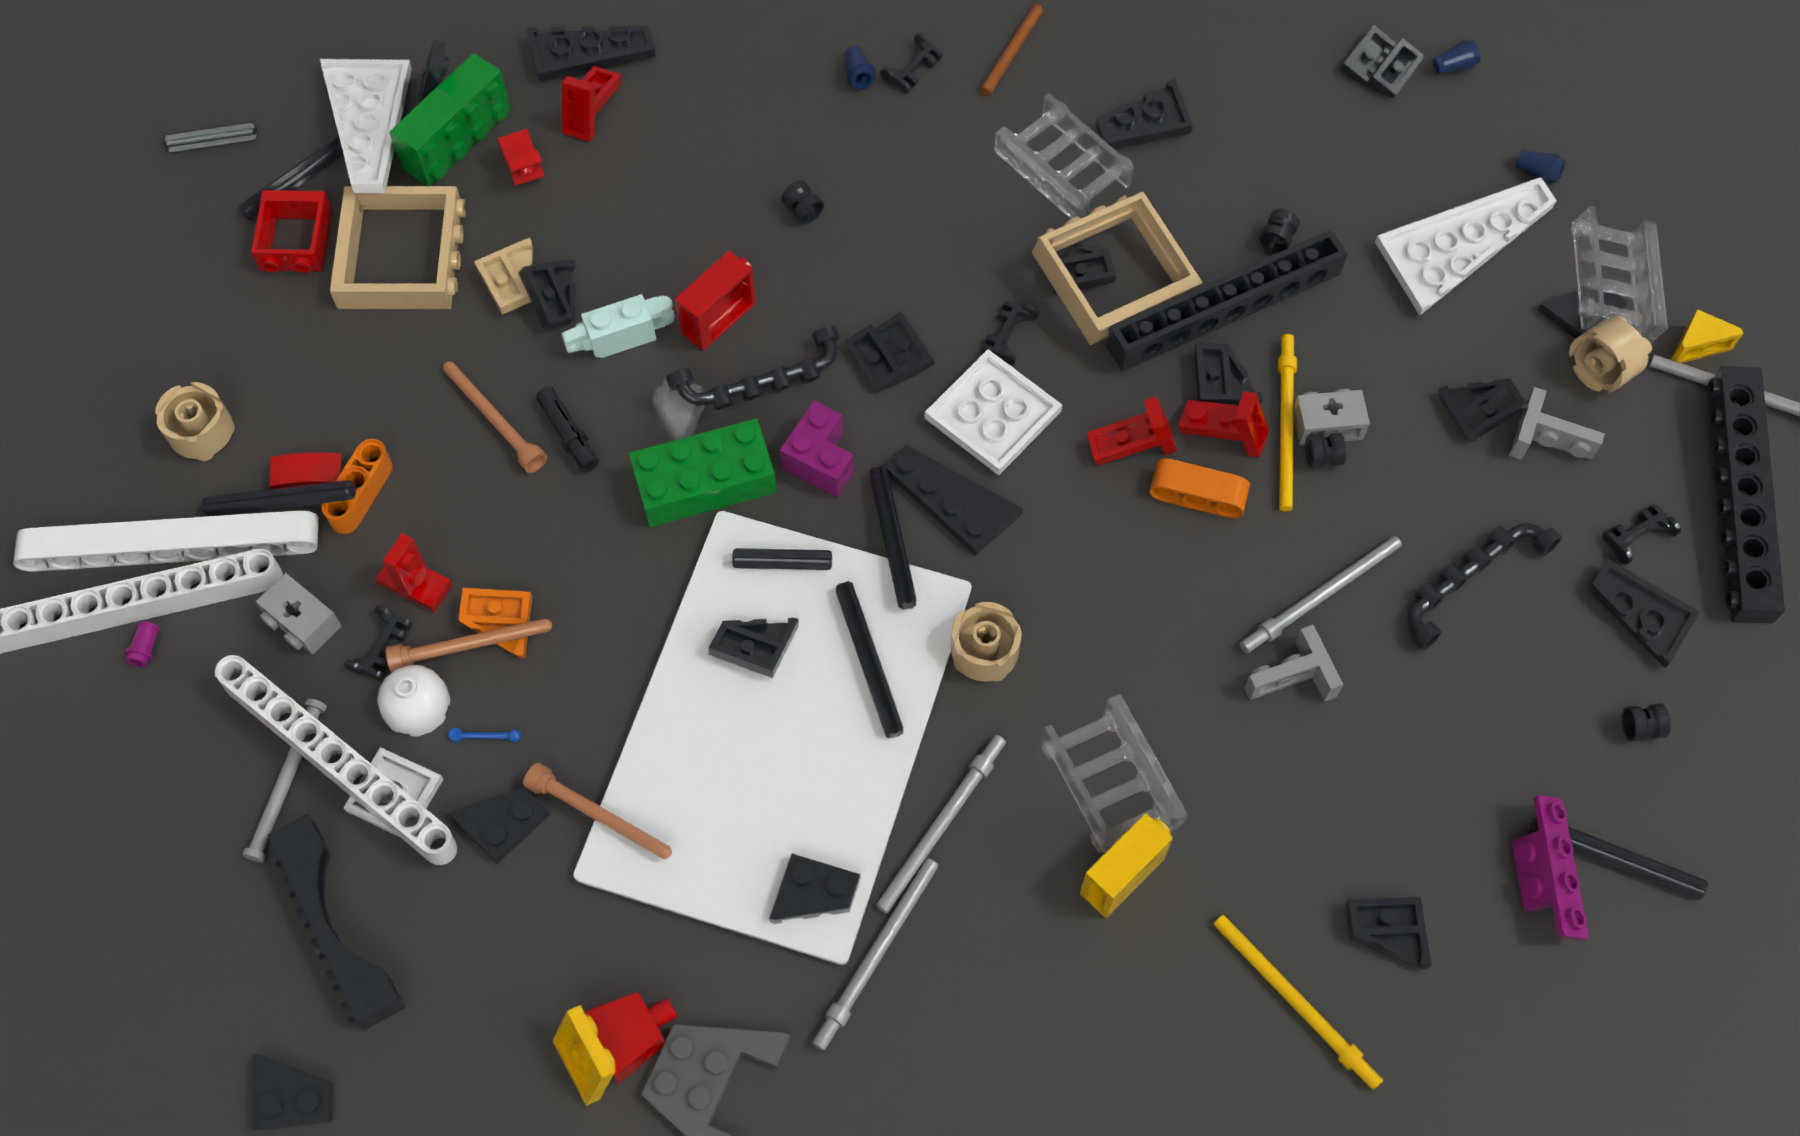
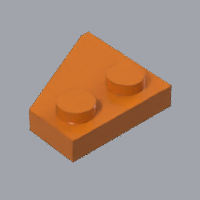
M462 588L458 621L476 633L530 622L533 595L531 592ZM528 637L496 643V645L520 659H525Z

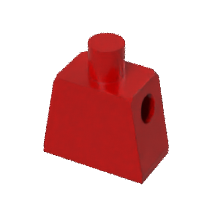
M633 993L584 1012L586 1016L589 1015L594 1020L598 1031L597 1037L603 1049L607 1048L614 1058L616 1072L613 1076L618 1084L663 1048L665 1040L658 1028L678 1017L667 997L647 1008L639 993Z

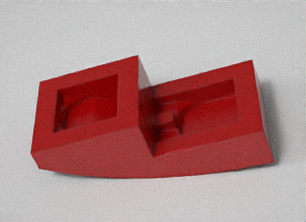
M295 453L271 457L269 489L336 482L341 474V453Z

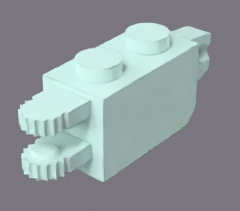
M641 294L581 314L582 322L562 333L568 353L584 349L585 351L593 350L595 357L603 358L655 341V330L665 327V325L670 323L672 324V321H674L675 315L674 311H672V300L664 295L644 300Z

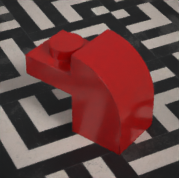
M527 129L497 139L502 157L515 186L544 176L540 165L542 162L538 150L534 149Z

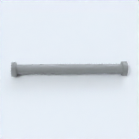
M310 698L306 700L304 705L306 711L317 720L320 714H324L327 707L323 702ZM312 734L306 736L303 742H309ZM292 747L286 757L249 848H245L242 856L251 861L263 863L266 856L263 851L269 839L267 834L272 832L302 759V755Z

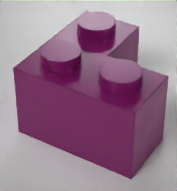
M813 401L780 449L782 470L836 498L840 496L854 475V454L836 446L843 435L842 414Z

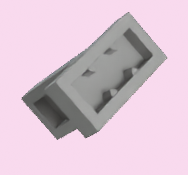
M1534 387L1526 400L1529 408L1521 414L1509 456L1522 460L1533 440L1542 446L1554 447L1569 452L1575 457L1592 460L1602 445L1605 433L1542 413L1541 409L1547 391Z
M1314 625L1302 628L1296 638L1295 644L1300 654L1284 659L1280 665L1272 668L1269 665H1264L1250 673L1244 687L1249 700L1313 678L1324 702L1337 698L1344 684Z

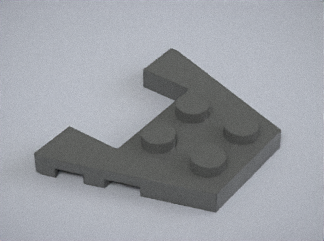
M673 1025L641 1095L685 1136H731L710 1127V1124L741 1055L778 1069L791 1036L782 1032Z

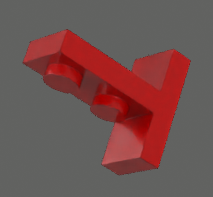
M593 66L582 80L567 76L562 81L563 134L588 142L595 136V115L621 85V74Z
M1243 392L1239 405L1187 400L1178 424L1182 434L1242 441L1247 456L1252 457L1261 456L1269 434V428L1257 394L1253 392Z
M1157 396L1144 400L1147 409L1146 413L1087 432L1097 466L1159 445L1165 455L1177 452L1170 424Z
M403 533L400 534L383 559L384 566L375 578L378 585L433 612H436L453 586L451 579L427 568L414 539Z

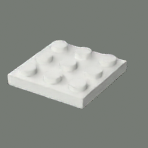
M988 349L925 411V419L997 475H1000L1062 411V404Z

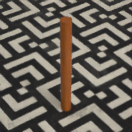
M1033 5L981 86L980 92L983 95H991L1043 13V8L1040 5Z

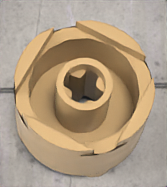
M1615 315L1612 318L1602 320L1576 338L1570 346L1569 354L1570 357L1574 355L1576 365L1573 366L1575 374L1587 387L1597 392L1603 389L1609 390L1607 393H1611L1646 368L1648 354L1651 353L1652 346L1648 339L1642 337L1632 325L1627 323L1624 317Z
M199 382L191 383L192 386L182 388L180 385L169 389L156 405L155 413L157 415L156 423L172 449L179 455L200 461L210 460L230 440L235 430L232 417L217 392L210 386Z
M981 602L959 613L954 621L951 637V656L954 667L959 672L973 680L998 682L1003 680L1015 667L1019 657L1022 634L1020 626L1009 609L997 603Z

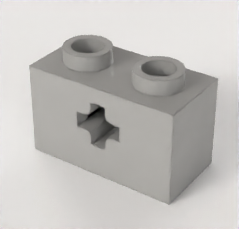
M1340 389L1330 393L1307 392L1297 396L1293 407V419L1299 445H1305L1306 437L1309 435H1319L1323 438L1328 437L1331 433H1342L1345 441L1363 440L1370 425L1362 390Z
M287 573L255 601L263 612L259 617L274 631L278 627L286 633L283 637L296 650L303 647L311 655L342 627L334 612Z

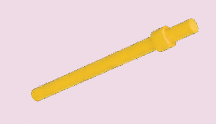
M1292 334L1281 336V356L1278 357L1277 369L1278 373L1281 374L1279 510L1284 512L1293 509L1294 374L1297 372V357L1294 356V336Z
M1224 914L1214 922L1213 925L1340 1056L1338 1060L1347 1070L1352 1069L1372 1090L1376 1089L1384 1081L1362 1058L1364 1054L1354 1044L1350 1046Z

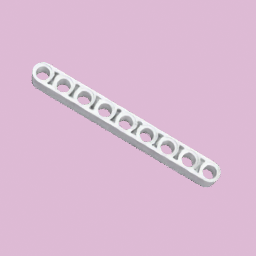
M285 511L25 528L17 532L13 564L20 570L36 572L204 561L255 549L268 550L273 556L308 554L317 550L319 516L310 511Z
M255 549L0 609V654L264 592L283 576V572L268 550ZM269 566L264 572L258 573L261 568ZM234 574L230 580L224 581L229 575ZM200 582L196 588L190 589L194 584ZM166 590L163 595L156 597L160 592ZM131 598V600L127 604L122 605L123 602ZM96 607L94 611L88 613L90 609ZM61 615L58 620L54 621L57 616Z
M230 655L222 658L217 663L215 675L233 699L424 858L435 865H444L454 859L457 853L456 841L448 827L243 658L237 655ZM242 673L237 679L230 680L234 674ZM266 693L264 698L254 701L257 695ZM291 713L287 720L278 721L282 715ZM309 734H316L313 740L303 742L304 738ZM342 754V757L337 762L328 763V760L333 755ZM368 775L363 783L353 784L358 776ZM394 796L388 805L378 806L382 798ZM413 817L420 818L415 826L410 828L404 827L408 819ZM436 839H446L445 844L441 848L430 849V845Z

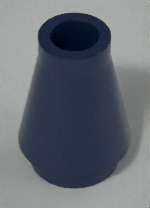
M1463 40L1441 55L1434 57L1432 63L1435 72L1440 75L1447 72L1473 69L1475 64L1480 63L1481 57L1475 41L1467 42Z
M851 46L844 52L847 81L855 89H867L874 83L876 71L858 46Z
M1522 150L1516 167L1523 169L1536 178L1541 177L1546 184L1550 182L1557 184L1564 171L1566 160L1561 159L1558 154Z

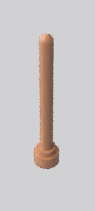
M446 362L443 365L444 372L517 451L518 463L527 473H534L542 468L547 461L546 453L538 445L527 443L453 362Z
M541 619L415 648L403 646V644L388 646L386 648L388 666L390 671L393 672L398 668L414 665L416 661L549 632L552 629V622L549 619Z
M538 762L532 765L526 773L523 786L535 794L550 793L662 859H668L671 856L672 849L670 846L559 783L552 774V770Z

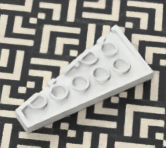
M320 59L353 193H385L395 149L389 131L401 121L412 70L410 60Z
M1540 177L1377 236L1375 244L1420 316L1554 207L1556 199Z

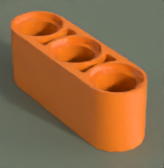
M367 439L361 442L336 482L350 480L355 486L363 484L356 489L355 498L353 500L322 504L323 514L333 531L338 534H349L359 526L393 469L392 461L381 441ZM379 457L378 460L370 462L373 458ZM346 511L343 515L336 517L339 512Z
M1166 458L1160 459L1156 463L1149 493L1155 499L1227 518H1239L1244 514L1250 483L1247 479L1238 475Z

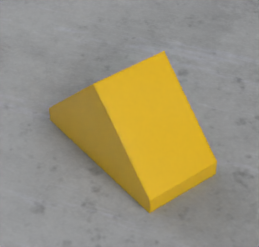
M1697 309L1687 324L1671 360L1684 363L1730 351L1744 333L1741 328Z

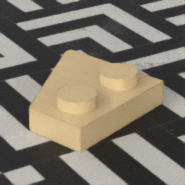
M530 238L474 261L478 273L502 315L531 302L518 273L524 266L533 265V245Z

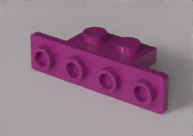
M1545 795L1535 796L1533 801L1539 831L1512 840L1523 910L1535 912L1553 906L1557 934L1560 938L1579 941L1588 939L1587 919L1583 909L1580 882L1577 877L1573 845L1570 840L1567 812L1563 800Z

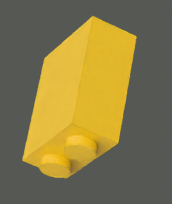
M1145 813L1086 872L1080 895L1105 918L1165 859L1173 839L1166 824L1158 818L1152 819Z

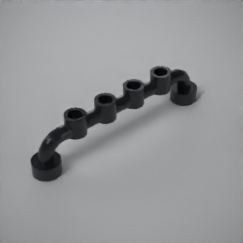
M835 325L820 328L812 333V337L816 347H824V354L816 359L809 358L786 368L779 367L760 376H749L730 385H719L703 393H697L689 386L695 382L690 368L674 371L668 374L665 379L670 391L677 390L682 399L689 404L695 406L713 404L715 410H722L733 404L731 398L742 395L744 401H751L762 396L761 389L771 386L773 392L776 393L791 387V379L800 377L803 384L820 378L819 371L831 366L837 353L835 342L840 339Z
M1529 523L1519 524L1508 531L1502 526L1496 528L1487 538V541L1490 543L1488 547L1483 550L1479 545H1474L1463 557L1467 562L1466 564L1458 568L1454 563H1451L1439 575V578L1442 580L1439 585L1434 587L1430 582H1427L1415 593L1418 601L1410 608L1408 614L1409 627L1415 634L1412 641L1422 651L1433 645L1442 634V631L1432 621L1424 624L1422 615L1427 610H1433L1449 593L1459 590L1476 572H1482L1498 555L1508 552L1520 538L1528 536L1535 539L1533 547L1540 554L1546 556L1557 547L1563 536L1552 527L1545 531L1541 527Z

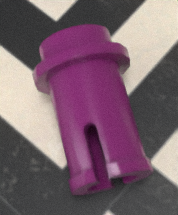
M147 621L138 622L131 646L124 651V654L127 656L125 661L128 664L136 667H146L147 663L152 661L153 656L151 652L157 635L160 632V627Z

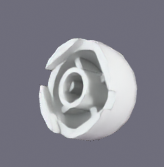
M407 665L394 670L384 679L379 688L377 701L383 720L393 731L409 734L410 736H421L432 732L443 723L451 699L446 684L433 670L422 665Z

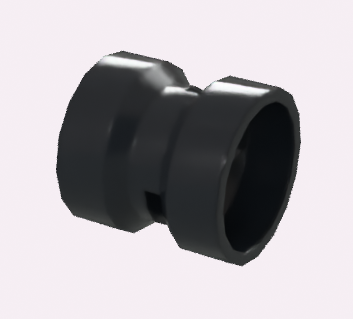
M803 180L795 181L789 185L781 197L783 204L789 210H794V216L801 224H808L814 221L824 209V202L817 195L811 194V188Z
M1275 209L1268 219V225L1263 228L1259 240L1266 249L1279 253L1289 248L1292 241L1291 236L1296 234L1300 221L1291 211Z
M1331 433L1328 437L1323 438L1319 435H1309L1306 437L1305 454L1309 468L1321 467L1325 463H1330L1332 466L1345 464L1346 444L1342 433Z
M1663 703L1649 704L1647 708L1643 709L1639 706H1628L1623 709L1622 726L1629 741L1643 740L1646 736H1651L1654 739L1667 738L1671 729L1670 716Z

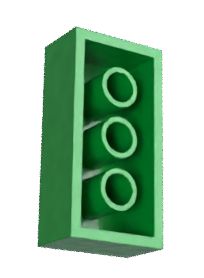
M473 53L389 131L401 167L405 172L424 185L432 186L437 180L442 179L458 160L463 159L479 140L484 139L490 129L506 118L511 110L501 70Z
M757 418L629 453L649 528L777 493L775 472Z

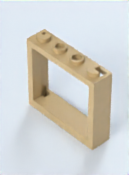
M344 186L330 293L337 309H451L452 296L455 295V292H458L455 270H460L461 266L460 252L457 251L458 244L463 243V227L460 223L461 218L466 216L464 209L465 199H460L457 186H386L385 193L373 194L353 193L352 186ZM363 210H444L436 284H354Z
M1144 192L1128 198L1123 196L1109 207H1105V205L1099 206L1088 216L1081 219L1074 217L1066 222L1063 227L1056 230L1053 228L1047 229L1044 235L1037 237V243L1032 251L1036 261L1090 345L1107 338L1110 326L1193 291L1203 284ZM1128 219H1132L1173 283L1097 318L1056 251Z

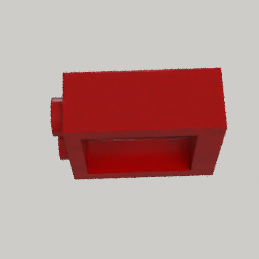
M262 191L251 254L260 271L271 273L278 271L322 272L333 210L325 191ZM277 219H315L310 250L272 249Z
M728 251L675 298L680 333L702 351L706 350L756 304L753 268L745 258H738L731 251Z

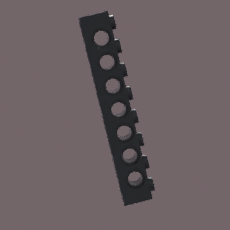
M1329 230L1110 326L1106 347L1121 371H1125L1339 276L1348 253L1334 233Z
M1721 366L1714 378L1709 380L1708 396L1713 398L1710 423L1712 427H1715L1716 437L1713 441V454L1718 456L1715 483L1717 486H1720L1721 497L1718 501V514L1723 516L1720 543L1722 547H1725L1726 558L1723 562V576L1728 578L1729 587L1726 592L1725 604L1726 608L1731 611L1732 622L1773 624L1785 612L1762 368ZM1732 401L1737 402L1740 406L1735 405ZM1734 430L1739 431L1742 435L1737 434ZM1736 459L1741 460L1745 465L1740 464ZM1739 489L1744 490L1749 496L1742 494ZM1741 519L1748 521L1751 526L1745 525ZM1744 550L1750 551L1754 557L1748 556ZM1746 580L1753 582L1757 589L1750 587Z

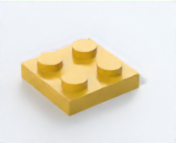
M581 1005L566 1012L553 1038V1043L584 1103L588 1106L600 1100L616 1071L615 1061L611 1052L607 1048L603 1049L597 1037L598 1031L591 1016H586Z

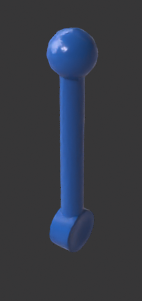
M452 728L448 733V737L453 743H459L462 739H509L515 743L521 740L522 734L518 729H512L509 732H462L459 728Z

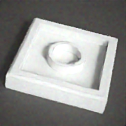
M381 747L371 761L375 768L425 809L444 780L441 775ZM363 775L358 784L363 783L368 775ZM350 796L343 807L347 813L398 836ZM394 796L382 798L378 806L388 805ZM413 817L408 819L404 827L410 828L415 826L420 818Z

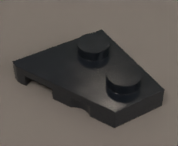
M1074 243L1056 251L1079 289L1115 282L1116 273L1108 249L1094 246L1085 247L1082 244ZM1052 286L1054 294H1057L1056 290Z
M574 259L524 266L518 272L543 329L568 325L575 319V305L573 303L575 284H572V271L575 269Z
M1510 378L1494 380L1491 383H1468V387L1449 389L1448 386L1437 389L1470 442L1529 408Z
M791 854L769 917L770 923L778 924L782 923V920L804 917V919L816 918L825 913L834 915L850 912L860 883L861 874Z
M1421 897L1354 899L1346 902L1351 940L1422 970H1427L1432 966Z

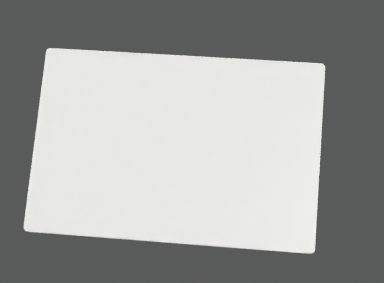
M718 512L601 803V807L670 846L672 854L668 859H662L595 820L575 868V880L597 889L839 965L846 964L849 961L951 653L952 627L956 617L966 608L971 593V583L909 564L917 601L916 607L913 609L902 610L898 607L888 558L729 512ZM735 548L830 550L832 552V568L830 570L734 568L732 553ZM850 581L854 585L904 727L903 734L898 737L887 738L885 736L836 595L835 588L839 583ZM788 618L799 619L798 629L773 678L709 655V646L722 621L740 620L749 622L753 619H767V623H787ZM791 854L861 874L860 883L850 912L834 915L825 913L816 918L804 919V917L782 920V923L778 924L770 923L769 917Z

